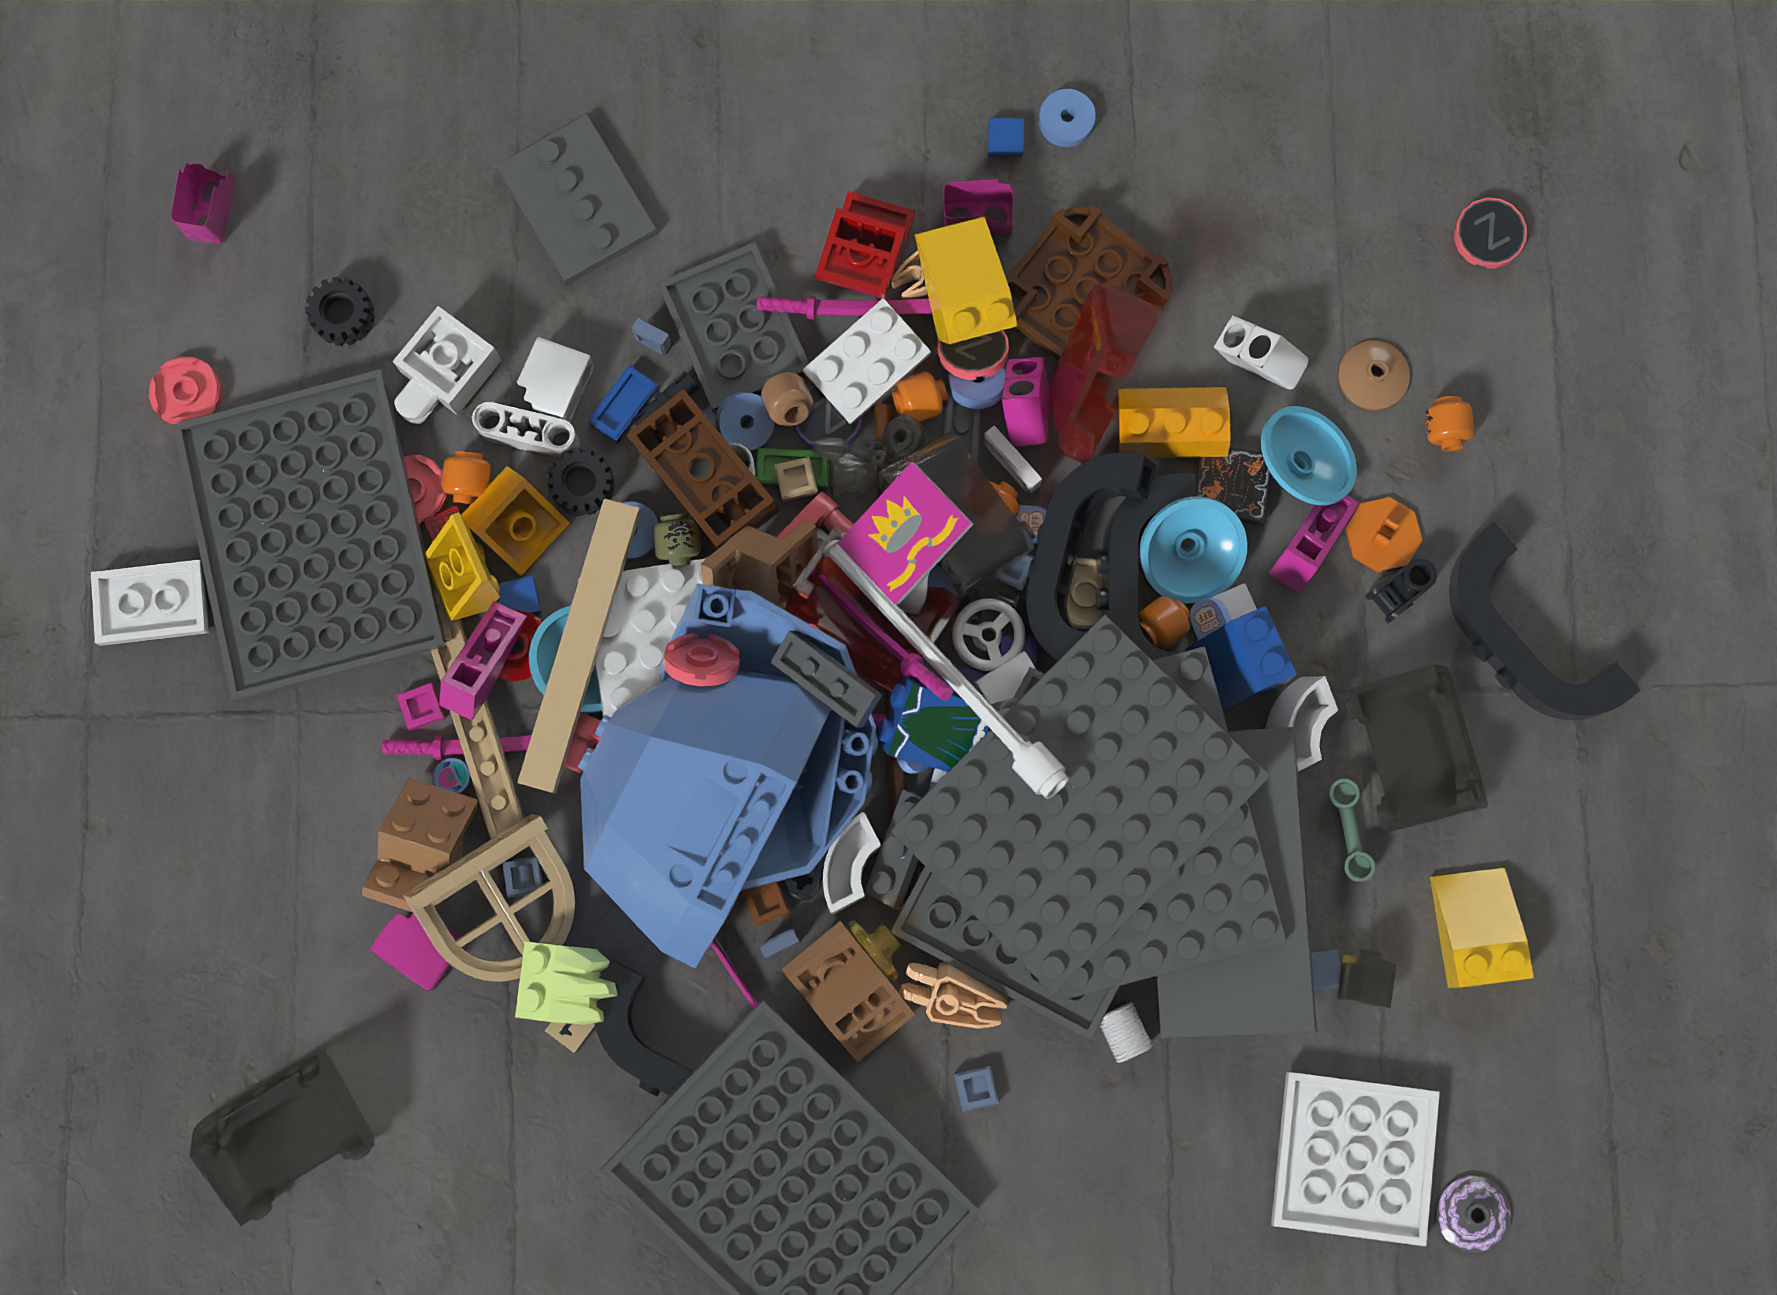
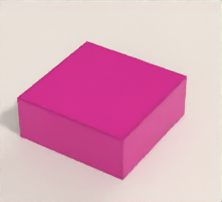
M432 683L397 695L407 728L410 731L446 719L442 706L439 705L440 701L435 686Z

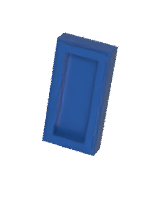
M629 364L588 419V423L618 444L633 424L631 419L646 407L660 388L659 384Z

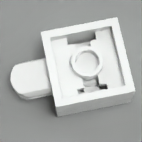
M437 306L393 360L399 371L410 380L396 397L395 407L406 421L415 424L425 421L439 402L458 415L502 359L492 345Z

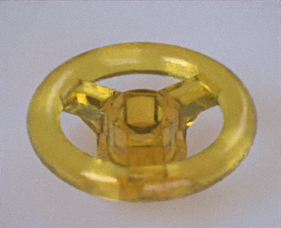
M850 920L847 924L850 932L891 981L897 980L899 973L892 965V954L901 947L899 942L883 923L874 930L873 934H867L856 920Z

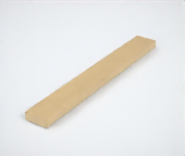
M608 499L603 500L517 782L519 784L556 794L641 510L638 507Z
M433 583L447 644L446 647L431 650L441 681L468 639L461 619L450 622ZM486 699L473 720L451 710L450 713L485 823L492 839L523 820L525 816Z

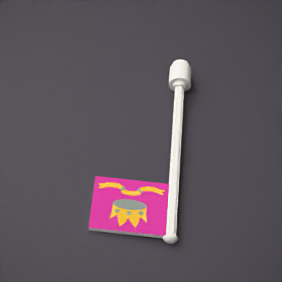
M911 462L840 540H832L826 545L824 555L825 557H831L1014 753L1013 758L1015 762L1012 768L1037 795L1042 794L1046 799H1049L1057 794L1068 782L1069 777L1064 773L1065 767L1040 741L1034 744L1030 741L1025 742L898 606L973 526L970 519L914 462Z

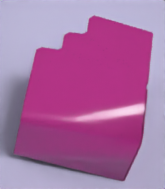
M186 163L183 172L179 169L171 219L188 240L223 244L235 180L229 170L226 176L216 171L206 169L202 164L197 163L190 165ZM212 182H219V188L213 187L211 203H206L202 195L205 186ZM208 215L205 225H196L201 217Z
M998 179L947 183L944 187L945 226L985 217L991 235L1012 234L1014 227L1012 225L1013 190L1009 184L998 183ZM992 206L1003 208L1007 213V223L1000 225L999 221H989L988 216H983L985 210ZM961 207L967 209L972 217H948L953 209Z
M1044 357L1007 361L1002 403L1009 440L1012 446L1042 444L1048 439L1052 408ZM1021 369L1023 375L1015 374L1012 370ZM1029 381L1034 384V389L1028 394L1013 395L1010 393V386L1016 382Z
M414 913L410 918L397 914L393 920H389L370 948L371 952L427 991L435 990L452 967L435 949ZM447 927L455 941L462 937ZM467 943L461 948L464 950L469 943Z

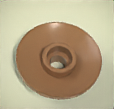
M1365 341L1353 346L1344 355L1338 369V380L1342 392L1353 404L1367 410H1383L1395 405L1404 396L1410 382V370L1406 359L1394 346L1382 341ZM1379 367L1383 375L1381 377L1374 376L1371 368Z

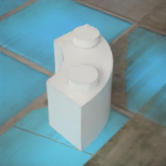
M1301 677L1294 681L1275 701L1267 719L1265 729L1295 728L1298 771L1322 760L1319 747L1321 731L1328 718L1338 711L1326 677Z
M864 812L854 817L831 845L826 855L823 870V888L826 902L832 915L865 899L861 885L863 869L869 858L881 849V844Z

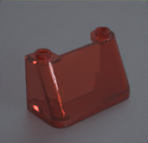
M1098 284L1089 292L1049 383V394L1060 448L1064 454L1082 464L1092 458L1118 408L1114 404L1110 406L1107 402L1105 392L1108 385L1094 379L1097 371L1112 377L1127 375L1133 368L1138 355L1163 309L1109 284Z
M834 527L792 586L784 610L846 645L853 667L857 672L893 691L895 685L901 683L904 675L900 667L902 662L881 645L829 595L817 578L819 575L824 574L848 599L909 654L915 653L921 656L924 665L927 660L831 557H825L824 549L826 545L832 540H840L846 534ZM931 587L927 589L926 599L919 614L904 613L936 646L956 613L962 599L956 597L945 588Z

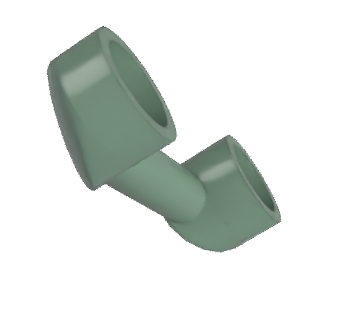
M1339 779L1330 787L1329 800L1335 808L1339 809L1348 851V857L1344 862V872L1349 879L1355 882H1364L1374 874L1375 863L1372 857L1362 850L1353 807L1359 799L1360 792L1358 786L1353 781Z

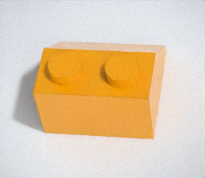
M508 466L461 515L471 532L520 576L525 573L570 524L525 478Z

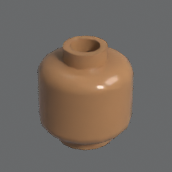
M779 373L771 377L762 388L761 399L770 418L778 425H798L807 418L813 408V398L803 378L796 373Z

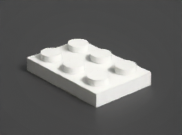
M882 298L803 369V372L847 422L852 425L896 386L901 379L905 378L931 354V351L886 300Z
M201 560L91 572L95 644L103 646L209 633L206 584Z

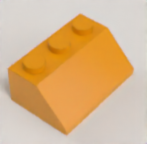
M1226 387L1118 389L1119 453L1145 455L1147 458L1228 457L1230 447V407Z

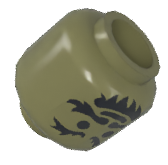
M688 513L660 516V522L653 526L655 555L658 559L669 560V564L673 567L689 565L690 557L700 554L699 525L694 519H689Z

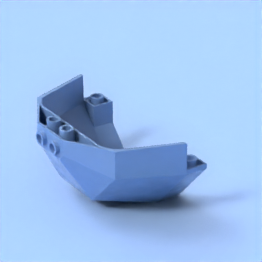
M697 584L669 641L671 642L679 636L693 633L699 634L698 639H708V635H717L729 640L738 648L740 654L739 670L788 676L773 665L771 661L788 631L796 630L856 675L846 645L752 591ZM663 658L659 683L670 677L665 671ZM833 709L830 710L800 777L741 890L811 873L864 804L865 796L870 791L872 785V775L869 771L871 757L875 755L878 746V738L875 734L876 725L871 714L863 727H855Z
M739 670L733 679L716 686L689 685L670 676L619 707L612 717L605 714L595 732V735L601 737L595 750L588 747L578 765V768L584 770L580 782L585 871L661 952L693 968H696L725 921L793 791L831 710L829 706L789 676Z

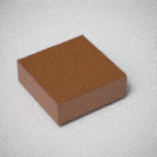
M778 881L742 891L756 927L791 913Z

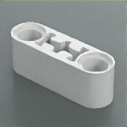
M484 402L478 405L472 415L475 428L488 442L555 458H561L563 456L562 452L568 450L570 453L574 451L573 448H577L580 445L579 437L573 426L567 420L494 402ZM490 416L500 417L499 424L495 428H484V422ZM528 425H531L534 432L526 431L525 435L522 436L518 429L526 430ZM566 432L570 434L569 440L564 445L556 446L552 444L553 438L558 433Z

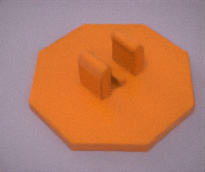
M1391 497L1359 504L1345 527L1352 558L1377 573L1406 566L1412 560L1423 541L1415 512Z

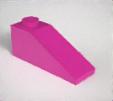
M1346 495L1334 504L1314 505L1269 574L1297 593H1300L1323 562L1359 505V502Z
M493 601L442 678L440 706L470 720L475 718L489 696L524 626L526 615Z

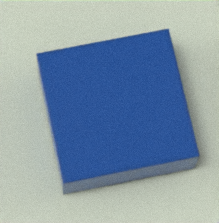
M989 118L988 156L1023 157L1024 119Z
M533 576L498 583L501 605L512 610L517 609L530 612L533 615L542 613Z

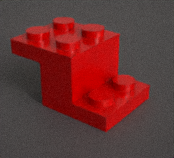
M848 191L843 208H836L815 273L816 279L885 299L890 281L899 269L915 219L916 210Z

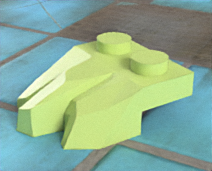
M525 942L515 1017L581 1025L603 1022V1011L597 1008L596 1002L602 998L618 996L615 983L599 978L600 972L608 968L610 961L597 949Z

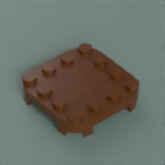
M1090 205L1089 207H1073L1066 210L1062 208L1052 217L1051 223L1015 268L1008 272L1006 280L1011 292L1017 321L1015 328L1071 370L1084 376L1098 379L1104 376V374L1112 372L1123 362L1164 310L1173 290V277L1168 266V260L1160 252L1157 256L1104 218L1101 215V209Z

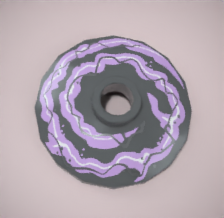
M1466 1175L1452 1180L1442 1189L1436 1201L1435 1218L1439 1231L1451 1245L1462 1251L1480 1253L1493 1249L1505 1238L1511 1224V1208L1507 1196L1497 1184L1484 1177ZM1475 1208H1480L1483 1213V1217L1479 1222H1474L1471 1219V1212Z

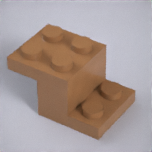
M804 521L795 530L788 533L783 540H780L746 525L701 563L702 583L723 588L752 591L787 612L820 583L817 578L819 576L816 526Z
M408 778L378 831V859L362 886V896L413 912L403 894L462 858L463 836L478 809V800ZM441 902L434 906L436 911L438 910Z
M841 921L781 969L857 1063L915 1015Z

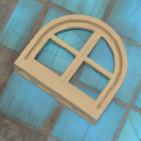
M534 814L527 816L403 894L438 953L451 966L464 974L486 981H509L520 978L524 943L530 941L514 913L551 889L554 896L553 916L546 933L538 943L563 945L570 932L575 912L573 884L563 861L545 833V830L548 828L541 816ZM530 846L547 874L549 881L508 906L490 876L489 871ZM474 880H477L495 910L496 915L455 941L434 906ZM502 922L521 956L506 961H487L470 955L461 947Z

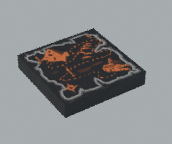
M1229 447L1228 457H1200L1196 481V497L1212 498L1225 504L1237 515L1241 522L1263 525L1271 473L1266 466L1262 452Z

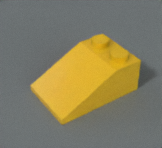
M985 217L915 234L939 341L952 344L1017 326L1011 292Z
M460 513L452 514L424 554L430 576L450 622L485 612L493 601L496 602L500 598L499 584L496 578L490 575L485 564L483 547L480 543H476L471 530Z
M1505 868L1430 877L1448 988H1461L1534 978L1527 937Z

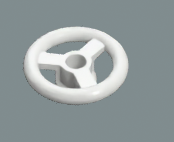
M980 599L968 604L958 614L953 625L952 639L956 652L965 663L978 670L992 671L1021 653L1025 642V628L1021 617L1009 604L997 599ZM992 609L1001 612L993 623L983 622L978 626L966 623L973 614L981 610ZM1010 621L1014 629V641L1010 650L1001 657L998 647L1002 641L1001 630ZM989 629L993 631L995 635L994 640L991 642L985 641L982 638L983 630ZM963 635L971 636L974 645L979 650L988 652L990 660H983L974 656L967 649Z

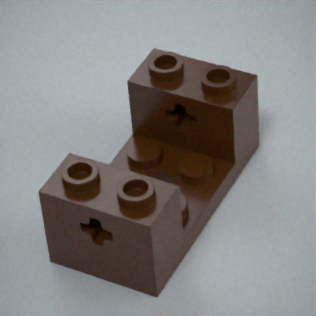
M684 389L626 434L717 549L746 525L759 529L780 512L774 499ZM697 460H707L710 462L711 470L706 477L696 478L691 474V467Z

